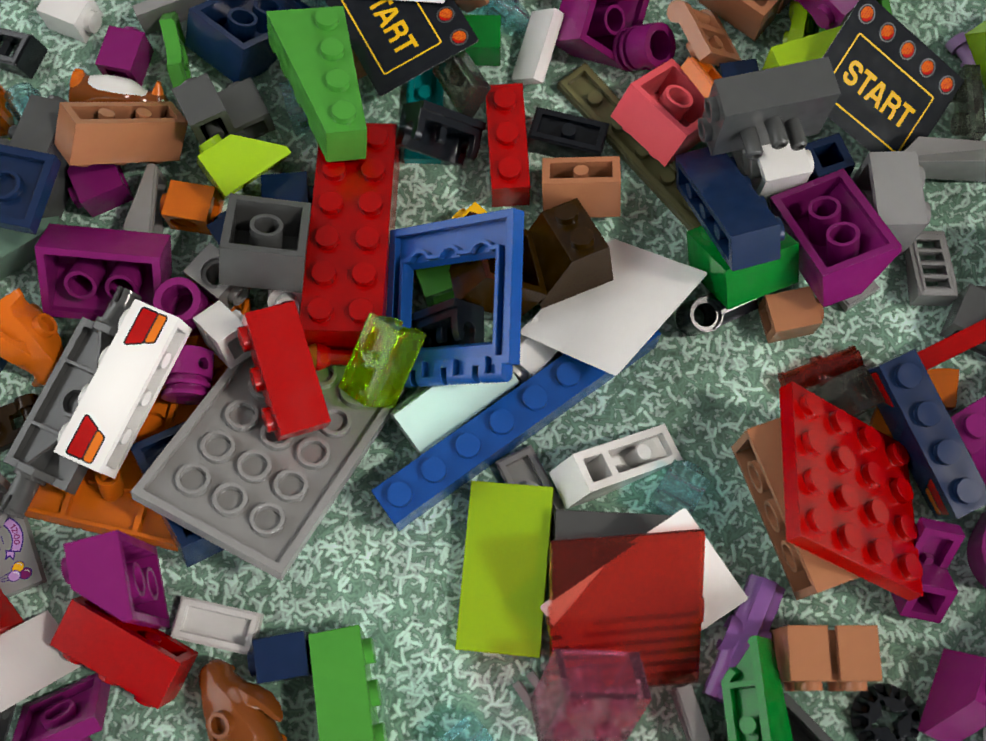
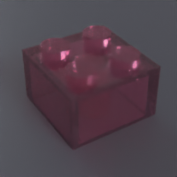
M555 649L530 699L537 740L627 741L652 698L639 652Z

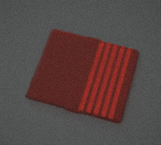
M704 529L550 541V606H547L546 623L549 633V689L551 697L698 682L701 622L704 621L705 599L703 597Z

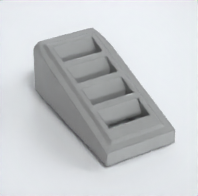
M147 164L122 230L163 234L164 218L160 213L159 205L162 194L167 193L168 181L156 164Z
M922 231L905 251L909 305L949 306L958 298V290L945 232ZM917 242H934V248H918ZM920 255L935 256L936 260H920ZM923 269H937V273H923ZM926 282H938V286H926Z

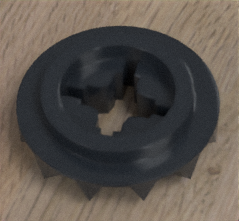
M874 684L868 687V691H861L856 696L851 708V725L859 741H917L919 734L917 730L920 724L918 711L920 706L914 703L908 695V691L892 684ZM882 706H884L887 712H902L903 714L892 722L893 733L888 727H872L871 725L883 716Z

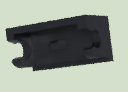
M427 100L404 103L396 146L460 166L464 163L468 145L467 158L471 160L476 159L486 123Z
M451 298L412 313L410 349H415V341L419 342L421 348L483 343L484 307L457 298Z

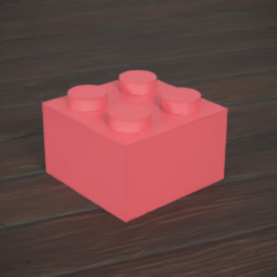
M674 59L668 60L630 83L610 115L626 133L630 134L664 167L675 160V155L685 153L701 142L698 133V119L702 118L704 112L705 98Z

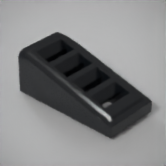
M0 28V44L4 41L0 47V69L32 79L48 49L31 34ZM15 45H16L17 47H16V49H15V51H14L12 57H9L10 54H11V52H12V50L14 49V47H15Z

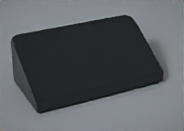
M536 107L527 138L528 152L554 158L602 156L609 123Z

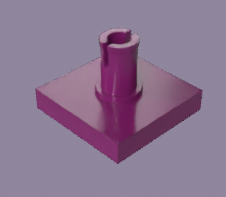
M95 673L23 705L12 741H92L90 735L103 730L111 685L100 680L98 673Z

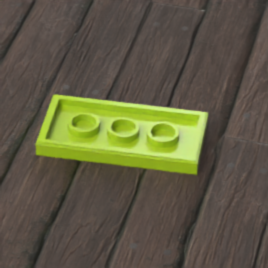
M471 481L455 650L541 658L544 613L540 606L545 603L554 487Z

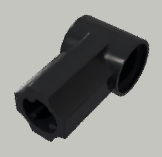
M709 293L681 305L676 312V324L682 333L689 336L712 332L720 326L758 309L759 298L727 310L712 293ZM696 308L700 309L704 315L702 326L695 320L694 312Z

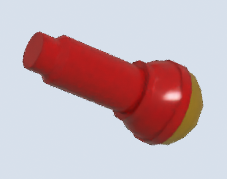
M314 343L309 346L316 371L330 367V365L358 366L359 364L367 363V352L331 349V347L321 343Z

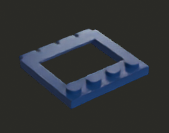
M509 208L390 230L384 372L389 373V383L392 388L479 384L480 382L498 383L509 382L512 379L513 366L520 365L524 211ZM495 258L493 341L410 349L414 270Z

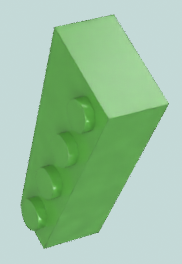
M344 6L266 11L268 43L272 52L276 53L280 61V68L294 90V96L299 107L303 108L308 118V125L326 161L366 159L367 127Z
M360 625L308 634L319 741H387L385 726L383 722L379 723L376 707L382 705L378 679L372 680L370 664L376 663V653L372 637L366 638Z

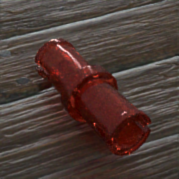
M851 345L846 349L825 357L820 355L811 357L807 364L778 373V380L781 387L791 381L805 389L816 385L825 387L830 385L834 378L863 369L864 363L859 350L856 351V346Z

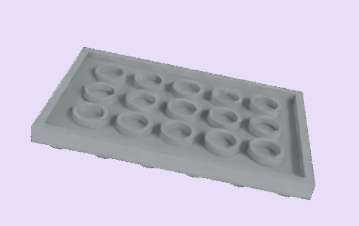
M252 355L234 368L230 369L228 367L130 491L132 499L282 581L390 418L389 413L400 403L409 389L392 388L389 383V373L384 372V365L367 357L366 364H359L358 366L330 365V367L316 371L331 419L330 424L326 428L278 442L275 432L268 433L263 422L261 408L267 406L263 392L256 393L252 385L249 368L255 367Z

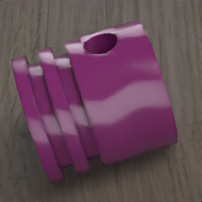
M663 22L624 27L618 31L613 43L615 61L620 69L626 72L655 69L668 60L674 59L676 51V40L673 31Z
M183 277L170 278L161 283L153 297V307L179 317L192 329L189 337L200 335L193 317L213 305L209 297L194 282Z
M184 345L162 387L164 390L161 391V398L171 403L199 405L212 389L210 383L213 379L215 353L204 347Z

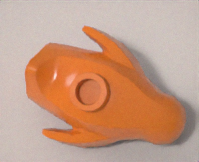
M18 288L0 299V357L32 374L34 377L33 387H44L64 351L54 318L49 314L43 313V310L34 303L29 304L25 300L21 289Z

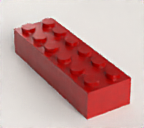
M366 123V159L327 162L318 145L300 309V321L308 347L314 343H321L331 347V349L385 352L390 230H395L401 147L396 146L397 124Z

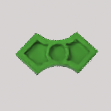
M172 11L163 13L159 23L166 48V67L172 86L175 88L185 80L192 78L188 60V47L185 46V36L178 13Z

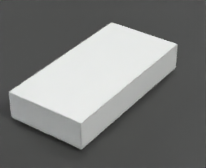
M557 8L531 12L511 81L523 83V85L541 84L544 82L563 21V12Z
M181 596L170 636L178 640L248 655V651L253 650L252 640L258 639L264 614Z

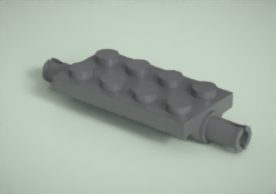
M117 286L116 292L102 317L97 316L95 321L85 317L81 318L3 462L15 467L13 473L16 474L0 504V510L24 519L25 513L40 485L45 486L46 483L75 495L89 468L53 452L58 444L57 437L63 425L72 418L78 406V397L81 390L91 382L96 373L102 351L107 346H110L118 331V322L121 315L131 307L134 299L141 301L142 297L122 286Z

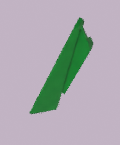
M758 635L750 636L747 641L750 646L737 666L730 667L721 679L728 741H793L773 642L769 638Z

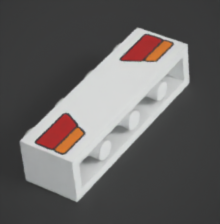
M134 299L131 307L121 315L118 322V331L110 346H107L102 351L98 360V369L91 382L81 390L78 397V406L70 421L61 428L57 437L58 444L53 452L115 479L192 329L179 317Z

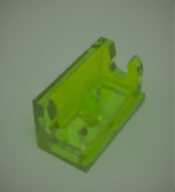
M369 313L338 388L365 407L395 408L425 340V333L418 329L403 327V321Z

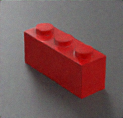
M523 83L485 85L492 207L530 205V174Z
M295 301L244 313L243 327L237 328L243 352L250 351L255 367L249 368V373L255 392H263L267 407L261 408V413L267 432H275L278 442L326 428L330 424L331 419Z
M83 596L71 600L50 643L51 646L63 652V657L69 662L85 665L98 673L99 679L113 686H120L133 694L134 699L138 703L157 709L176 698L199 654L159 629L123 622Z

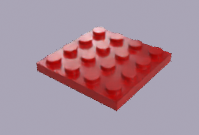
M793 381L779 388L786 541L908 601L923 597V568L919 561L918 549L914 545V539L918 537V528L914 519L912 503L914 493L910 485L909 454L906 448L900 442Z

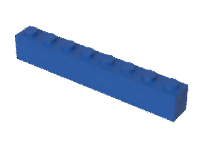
M659 330L656 331L622 371L656 347L661 336ZM563 354L376 486L371 492L395 527L400 531L615 376Z

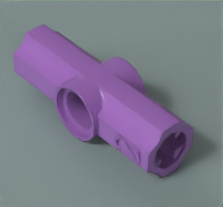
M754 574L748 576L743 588L748 599L735 608L733 615H729L723 626L727 628L723 640L718 639L716 649L719 651L704 684L702 694L722 704L724 702L721 679L730 667L737 666L750 646L747 642L750 636L758 635L769 639L772 638V633L769 630L777 614L785 589L778 585V583Z

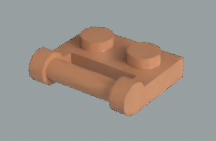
M674 0L668 5L667 17L671 22L680 24L688 39L686 48L692 57L713 66H719V63L742 61L715 12L708 9L700 11L693 9L688 2L683 0Z

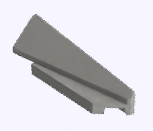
M919 136L904 150L917 151L919 166L924 167L926 179L986 182V141Z

